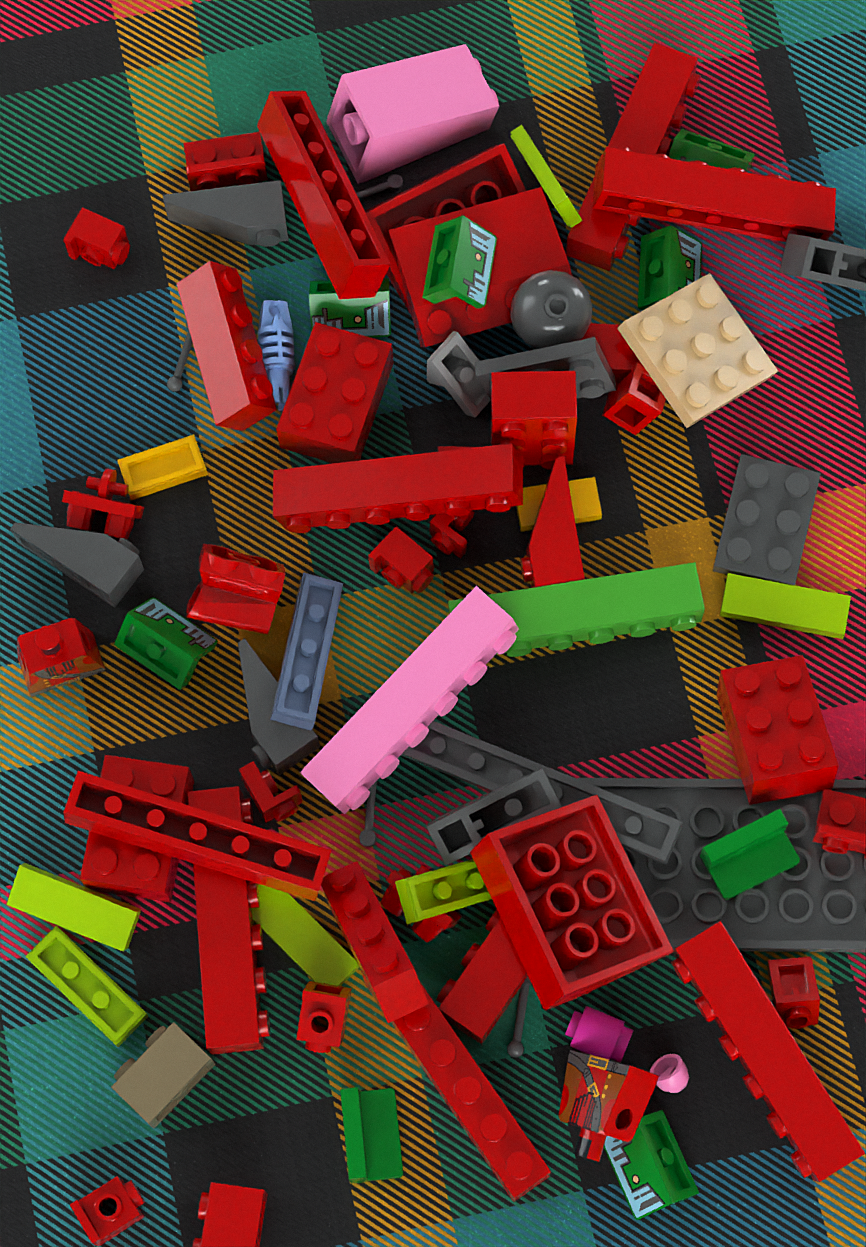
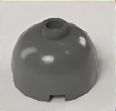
M547 270L533 274L519 286L511 302L510 318L516 334L525 343L530 345L531 348L540 349L581 340L591 324L593 306L588 290L579 279L566 272Z

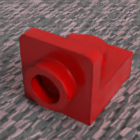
M470 511L468 515L460 517L449 516L445 513L436 514L430 521L429 535L432 536V543L443 553L450 555L453 552L459 558H462L467 550V540L458 534L455 529L459 532L462 531L471 521L475 512Z
M254 761L239 769L241 780L266 823L274 818L277 822L285 820L298 811L297 805L301 804L303 800L297 785L274 797L273 794L279 792L267 769L260 772Z
M811 956L768 960L767 972L774 1007L786 1027L801 1029L818 1024L820 996Z

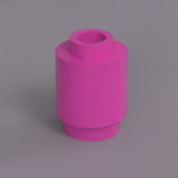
M586 1006L583 1014L574 1011L565 1035L573 1038L570 1047L586 1054L609 1060L612 1059L621 1063L633 1030L623 1026L625 1021Z

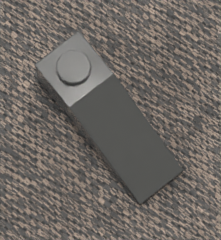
M281 180L163 195L167 217L170 221L247 245L270 247L282 241H289Z
M788 233L779 272L866 291V249Z
M16 522L10 528L17 543L114 608L144 571L139 557L140 551L124 538L116 541L103 533Z
M244 638L238 642L251 733L256 744L251 750L265 770L272 766L280 776L320 748L318 736L313 729L310 731L270 720L278 682Z
M541 768L431 820L426 828L445 865H448L470 854V851L488 833L561 808L562 805L544 769Z

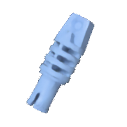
M264 300L260 310L258 344L263 352L262 359L268 380L273 387L275 404H278V411H283L290 392L289 376L295 370L293 328L286 301Z

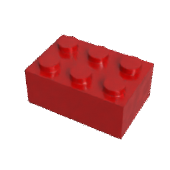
M315 322L276 428L280 448L331 463L360 461L394 364L392 343Z
M576 371L491 372L492 446L512 443L523 458V467L525 465H541L545 469H551L555 459L559 457L565 458L566 465H573L577 425Z
M803 655L721 670L716 696L749 805L821 792L824 788L832 790L839 764Z
M111 755L104 756L100 778L189 805L188 792L193 790L194 778L189 767ZM89 831L80 881L85 887L97 892L171 903L179 859Z

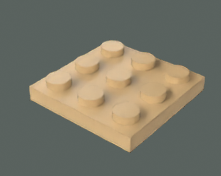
M710 273L630 317L617 328L686 428L770 379L778 372Z

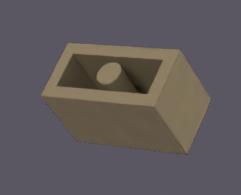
M174 1022L168 1028L165 1026L159 1027L145 1043L148 1049L136 1061L133 1058L127 1060L115 1073L114 1078L117 1081L111 1086L152 1128H155L216 1065Z

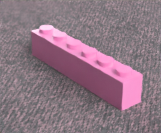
M476 586L300 773L342 813L346 814L349 809L356 810L370 795L368 789L379 778L385 779L397 768L400 762L398 757L409 746L414 748L426 737L429 732L427 727L438 715L441 717L445 716L453 709L458 701L457 695L467 684L470 686L474 685L483 677L487 671L486 664L496 653L499 655L503 654L513 645L517 637L515 633L519 630L514 619Z

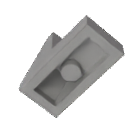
M453 331L427 360V381L431 384L445 387L466 415L476 417L489 403L490 398L476 377L475 362H478L479 359L460 334Z

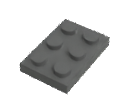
M595 337L475 362L476 377L490 400L491 372L576 371L577 398H597L604 393L616 391L615 375Z
M741 454L713 572L726 575L731 573L795 585L821 473Z

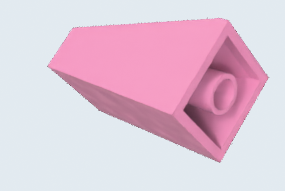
M464 44L343 74L326 122L359 184L490 129L499 108V103L495 91L489 88L482 75L479 61L473 58L467 45Z

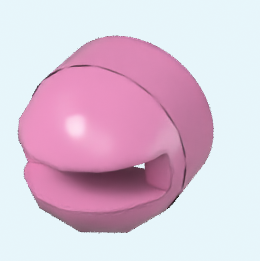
M667 1054L660 1057L650 1069V1073L659 1076L656 1085L664 1092L678 1093L687 1086L689 1080L688 1069L677 1054Z

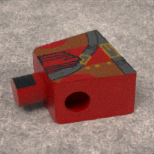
M68 618L48 626H43L17 637L18 661L31 697L106 671L93 632L76 618Z
M570 1049L558 1116L561 1122L581 1128L574 1154L599 1162L607 1136L625 1142L631 1141L659 1076L631 1065Z

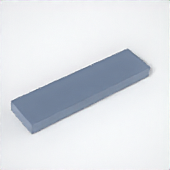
M303 573L300 579L270 720L312 730L315 724L343 583Z

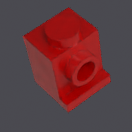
M83 207L63 239L70 258L77 260L80 255L85 261L94 266H101L103 264L112 269H115L117 264L122 265L125 262L130 250V244L123 225Z
M637 362L632 367L631 373L616 385V391L609 392L602 416L636 435L662 413L666 398L644 366Z
M397 526L368 555L370 569L375 574L382 568L383 571L381 573L392 586L397 589L403 586L411 594L414 591L418 594L421 593L434 578L432 573L434 571L433 557Z
M309 981L302 994L303 1000L296 1040L306 1041L305 1048L318 1053H329L332 1046L340 1047L344 1039L352 988ZM324 1016L328 1020L329 1026L315 1025L314 1017Z
M116 1176L79 1201L76 1200L71 1203L70 1207L91 1243L99 1247L143 1219L144 1215L139 1206L144 1204L145 1201L132 1180L124 1183L120 1177ZM108 1199H114L117 1204L115 1213L105 1216L102 1213L103 1203Z

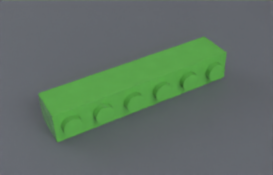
M695 562L487 595L514 619L519 628L515 633L517 636L515 642L504 652L509 657L524 656L531 653L534 648L547 646L549 650H563L571 647L573 642L589 640L592 644H601L613 640L614 636L629 633L631 637H645L655 633V629L672 627L674 631H684L695 627L696 623L702 622L705 611ZM463 599L448 601V613L450 614Z

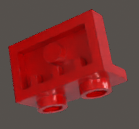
M260 132L183 143L187 166L186 173L191 191L254 184L259 181L268 180Z
M824 788L812 842L821 843L822 849L832 853L846 854L848 850L863 853L866 859V798Z

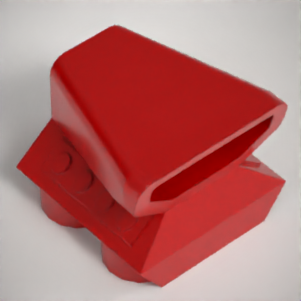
M204 543L199 557V570L202 580L187 603L186 617L268 635L286 575L284 564L264 557L239 553L226 547Z

